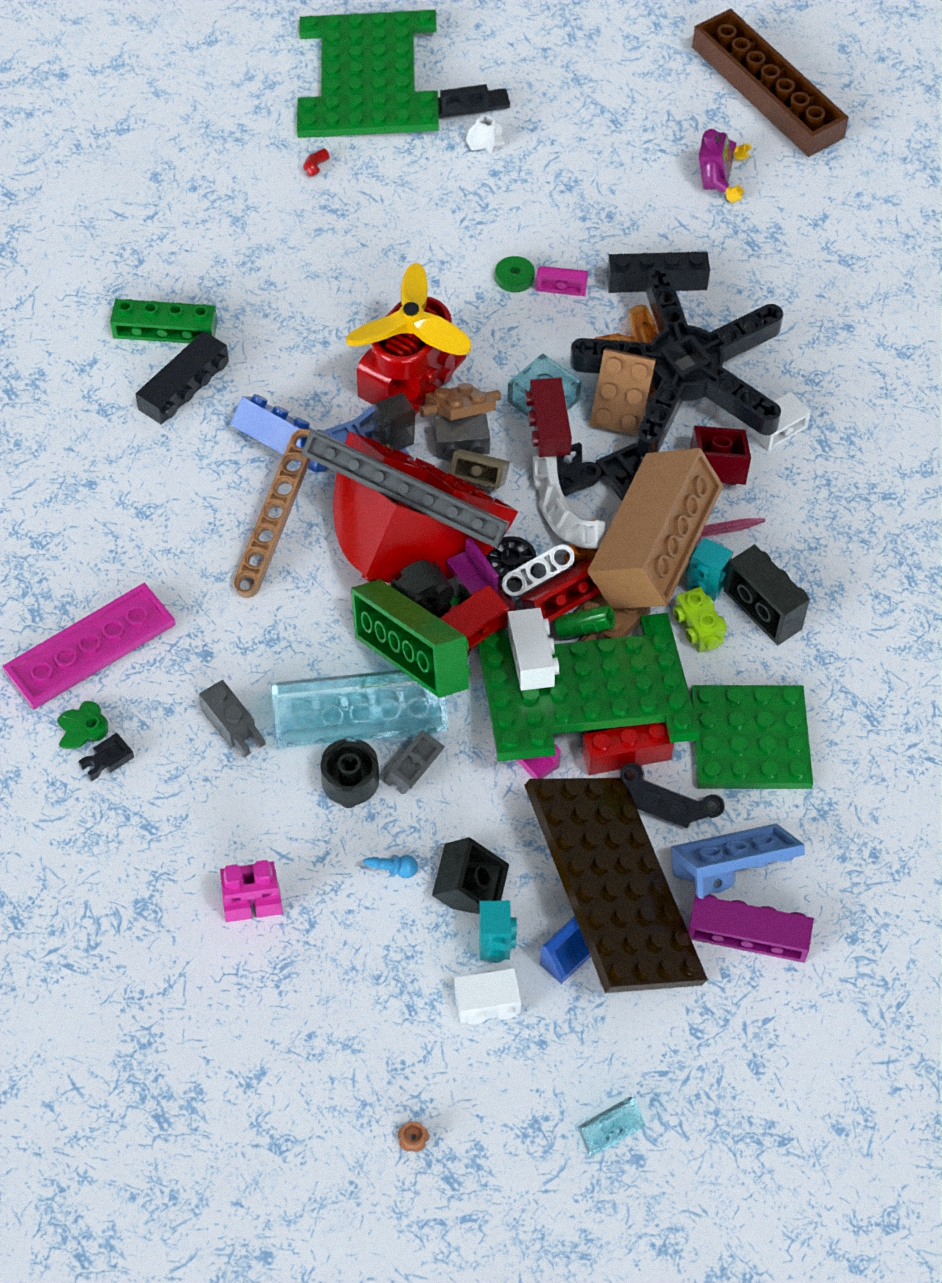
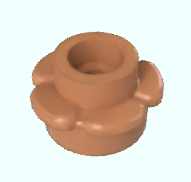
M408 1122L398 1132L399 1144L405 1151L413 1150L414 1152H419L425 1148V1143L429 1140L428 1130L419 1122ZM411 1135H415L416 1139L412 1140L410 1138Z

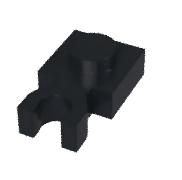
M116 732L93 747L95 755L86 756L79 760L78 763L82 770L88 766L94 767L87 772L89 779L94 781L105 768L111 773L133 759L134 754Z

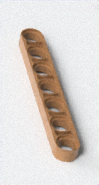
M307 429L295 431L289 440L235 575V589L244 598L255 596L261 588L311 459L300 455L303 448L296 446L300 438H308L310 431ZM297 460L301 462L298 470L290 471L287 469V465L291 461ZM282 484H290L292 486L291 491L285 495L278 493V488ZM274 507H280L283 510L281 516L277 518H271L268 514ZM263 531L273 532L272 539L267 542L260 541L259 536ZM256 554L262 555L264 560L260 565L253 566L249 563L252 556ZM244 579H253L254 585L248 590L240 588V583Z

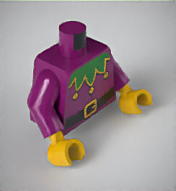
M715 129L706 130L702 137L699 152L703 188L717 189L721 193L725 192L728 201L731 203L742 199L743 188L740 185L730 188L728 182L733 152L735 158L739 161L749 158L751 155L747 151L752 149L750 144L745 143L737 146L736 142L728 138L727 133L717 132Z

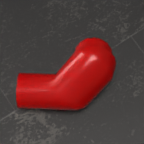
M323 148L306 158L303 169L307 171L309 177L320 172L318 164L330 159L328 151Z

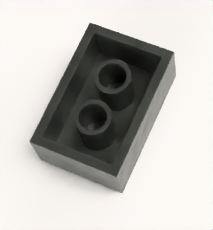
M754 544L729 561L724 592L777 646L803 629L810 598L804 589L798 587L790 580L788 574L783 569H779L771 561L770 556L766 552L761 551Z

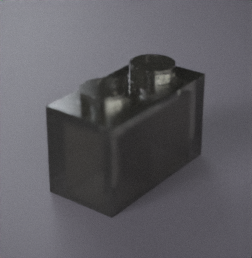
M402 392L375 403L374 415L372 416L374 423L373 440L378 441L379 444L390 448L392 451L394 448L400 450L413 445L415 409L405 394Z

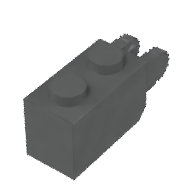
M224 680L199 693L202 712L229 747L233 748L235 746L246 757L251 752L244 740L250 737L259 748L266 745L263 736L255 727L254 718Z

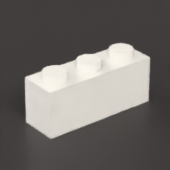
M541 608L508 611V635L521 691L554 687L555 675L559 674V663L557 657L552 658L555 650L553 638L547 637V635H550L548 618L543 619Z

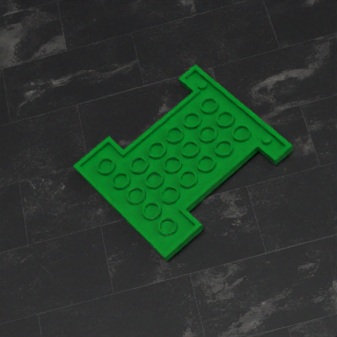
M436 9L300 17V39L322 38L321 96L298 97V138L439 131L438 90L415 91L414 33L437 32Z
M668 613L641 615L640 625L643 635L554 644L555 653L552 655V658L557 657L559 663V674L555 675L554 687L521 691L508 630H498L477 644L498 762L555 756L553 734L665 722L670 743L699 740V728Z

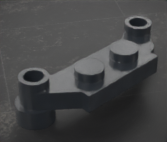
M637 763L626 764L621 769L620 777L635 800L634 806L659 818L689 828L691 822L706 817H718L725 810V802L717 794H710L703 800L698 801L645 780L644 769ZM628 770L634 771L635 777L633 780L628 779ZM709 801H713L716 804L714 812L710 811L707 807Z

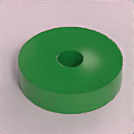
M506 257L495 268V281L505 291L513 293L522 292L529 289L534 283V266L523 257Z

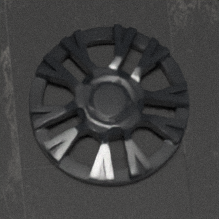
M515 536L503 537L500 543L505 548L503 551L494 548L486 555V559L498 574L500 581L503 580L509 571H513L522 566V564L537 557L534 547L528 541ZM509 542H514V548L509 547ZM521 545L527 548L523 552L518 550ZM492 563H500L498 566L495 567L492 565ZM534 565V566L531 568V570H530V573H531V574H532V571H533L534 568H535V565ZM512 578L510 581L516 580L518 582L520 579Z

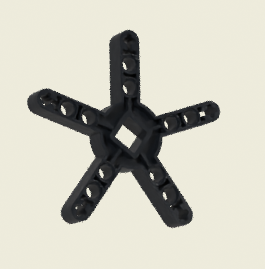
M654 267L647 274L646 295L659 334L651 343L579 338L571 345L570 366L573 370L583 373H600L605 348L656 359L651 384L657 391L637 434L636 451L642 457L646 453L659 452L682 401H692L706 397L762 435H771L778 429L781 416L780 406L723 368L725 361L779 334L783 320V310L776 304L764 305L726 325L708 332L700 327L687 324L669 271L663 267ZM688 355L695 365L682 371L675 361Z

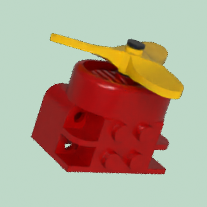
M419 263L411 264L405 271L401 285V301L384 318L369 322L353 330L346 337V344L350 346H361L371 343V348L363 355L357 366L358 397L372 405L377 403L383 408V411L407 424L417 415L419 407L425 405V394L435 392L444 383L447 384L452 378L454 371L466 359V354L471 351L469 337L452 324L448 308L441 301L427 296V276L424 268Z

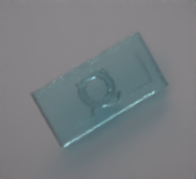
M630 1096L577 1127L587 1152L593 1157L645 1127V1123L636 1100Z

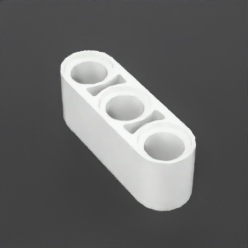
M567 545L555 546L509 572L502 580L504 593L510 598H519L569 570L574 563L573 550ZM564 551L570 556L569 562L565 565L557 564L554 560L557 552ZM534 565L544 566L546 574L543 578L537 579L531 575L530 570ZM518 578L522 582V588L518 592H511L507 589V582L510 579Z

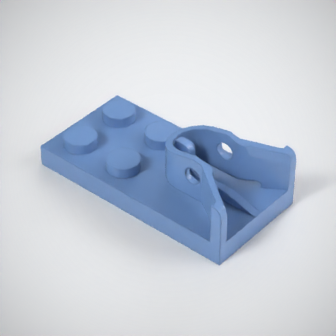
M775 823L671 846L672 873L676 878L695 882L696 895L703 899L704 896L720 893L732 887L736 881V870L750 867L761 868L765 867L767 863L776 861H791L794 857L805 855V845ZM720 879V885L715 887L714 882Z

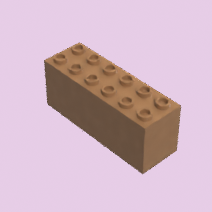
M701 448L645 454L587 570V573L612 609L668 605L723 488V484Z

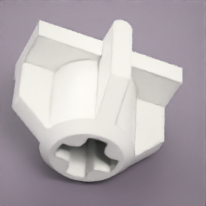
M489 115L480 116L477 118L476 124L468 130L466 141L472 151L486 148L490 154L493 151V147L501 146L505 143L501 135L503 127Z

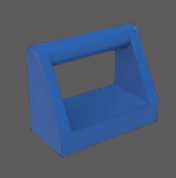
M575 916L541 946L540 965L560 984L591 957Z

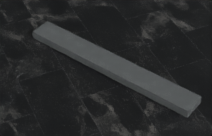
M311 429L300 454L495 548H499L510 522L315 429Z

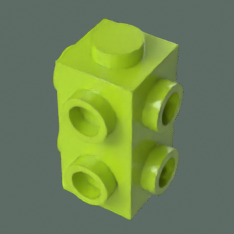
M701 586L676 595L673 608L674 618L683 625L688 642L694 644L698 653L707 649L714 650L723 644L725 632L727 631L726 622L722 616H718L714 609L712 598L704 593Z

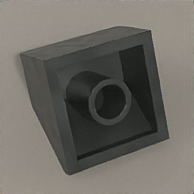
M470 837L445 843L432 896L451 909L479 914L480 901H501L509 864Z

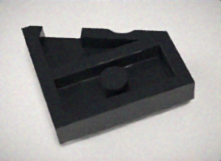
M636 442L596 460V464L601 467L602 477L622 501L642 462L641 456L636 451Z

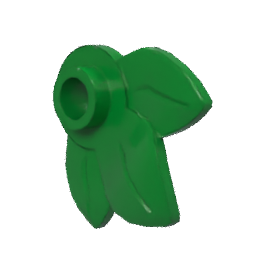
M84 701L79 710H67L57 718L60 727L66 731L59 743V746L62 748H80L88 740H102L108 733V721L105 716L101 715L100 706L93 701Z

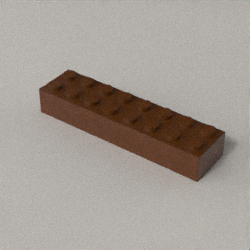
M731 8L694 27L692 48L805 155L810 157L845 138L849 117Z

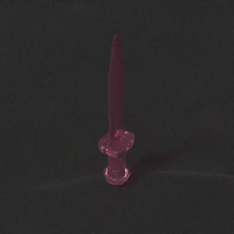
M743 518L705 525L697 543H701V537L747 529L764 523L766 519Z

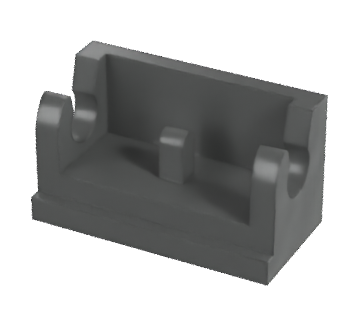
M422 729L388 770L383 782L388 786H391L394 782L401 787L400 793L405 794L409 789L411 790L445 746Z

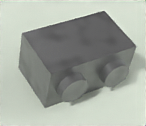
M486 413L451 421L446 417L434 418V435L438 459L452 458L453 453L458 449L482 455L490 454V434Z

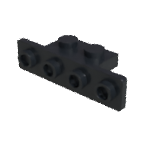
M487 84L440 90V97H438L439 118L510 108L507 90L505 88L488 90Z

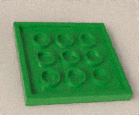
M692 685L691 702L699 728V740H694L697 789H812L813 775L804 685Z

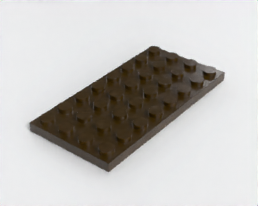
M529 779L524 785L604 992L614 993L702 986L708 978L688 934L638 810L634 806L635 803L630 791L622 779Z

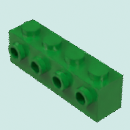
M115 299L110 320L113 338L188 344L203 331L215 337L218 323L215 305Z

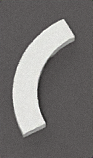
M533 456L534 486L539 491L541 499L539 506L549 526L564 541H568L581 548L598 549L605 536V522L585 520L578 516L568 505L559 484L556 456Z

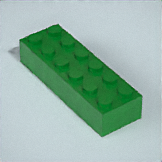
M381 579L351 587L354 630L357 640L438 698L469 689L468 677L470 676V668L467 661L469 644L464 634Z

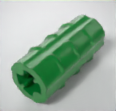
M610 605L593 607L573 613L568 612V614L561 615L555 619L556 632L560 639L577 638L578 636L613 629L616 623L614 611Z

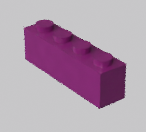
M695 894L688 934L691 940L805 963L810 948L814 918L807 917L800 912L786 913L777 911L770 906L757 907L747 905L740 900H722L710 894L700 899Z

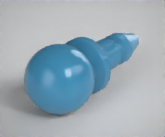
M392 855L391 859L370 857L363 860V863L371 868L389 870L390 875L398 874L402 878H411L418 870L416 859L410 855L400 857Z

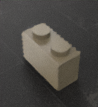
M458 449L453 453L449 473L465 481L469 480L470 483H480L481 486L485 484L486 487L490 485L491 488L495 486L497 490L506 483L510 461Z

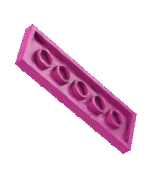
M144 582L3 665V669L34 710L175 626V619Z

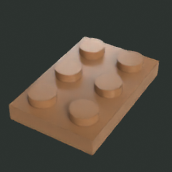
M605 348L589 425L637 436L638 429L646 412L656 359Z

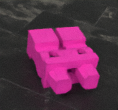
M262 860L256 861L255 864L238 866L237 864L228 865L220 869L226 923L252 919L251 905H255L257 918L283 914L280 886L274 861Z

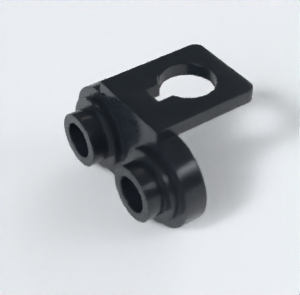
M580 442L571 445V452H576L574 458L571 459L572 463L568 464L566 461H563L565 456H557V474L564 496L595 485L602 476V470L598 464L594 462L582 463V445Z

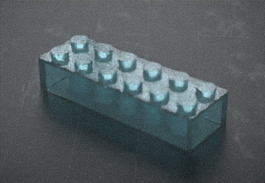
M400 670L271 683L277 748L333 743L340 739L352 741L356 739L419 734L422 729L427 733L448 731L446 696L438 698Z

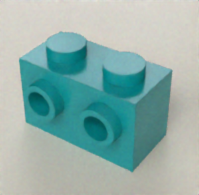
M703 538L699 546H695L689 558L690 563L685 571V576L688 577L686 588L692 590L701 586L704 593L709 595L715 602L725 586L729 561L732 559L733 551L707 538Z
M510 900L480 901V960H487L491 963L510 960V948H516L517 918L511 917Z

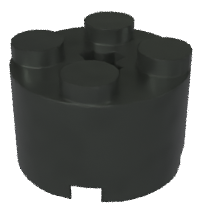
M428 560L416 561L400 571L402 576L398 581L394 578L390 584L391 587L435 616L447 613L452 607L450 602L454 596V589L436 562L432 564Z
M340 739L330 744L323 752L320 765L322 787L331 800L345 808H353L358 804L366 802L375 794L379 787V764L375 750L368 743L358 739L356 741Z

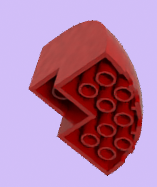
M351 431L348 433L345 441L346 445L510 522L506 532L512 525L518 511L498 498L494 500L486 495V491L471 485L453 474H447L435 468V465L417 457L414 460V457L394 448L392 451L390 448L379 444L376 440ZM338 472L336 473L333 515L337 539L347 560L362 573L361 577L369 582L381 579L391 584L394 578L398 581L402 576L400 573L402 569L420 560H428L432 564L436 562L446 578L451 579L453 575L446 567V560L465 551L466 539L471 537L484 556L495 548Z

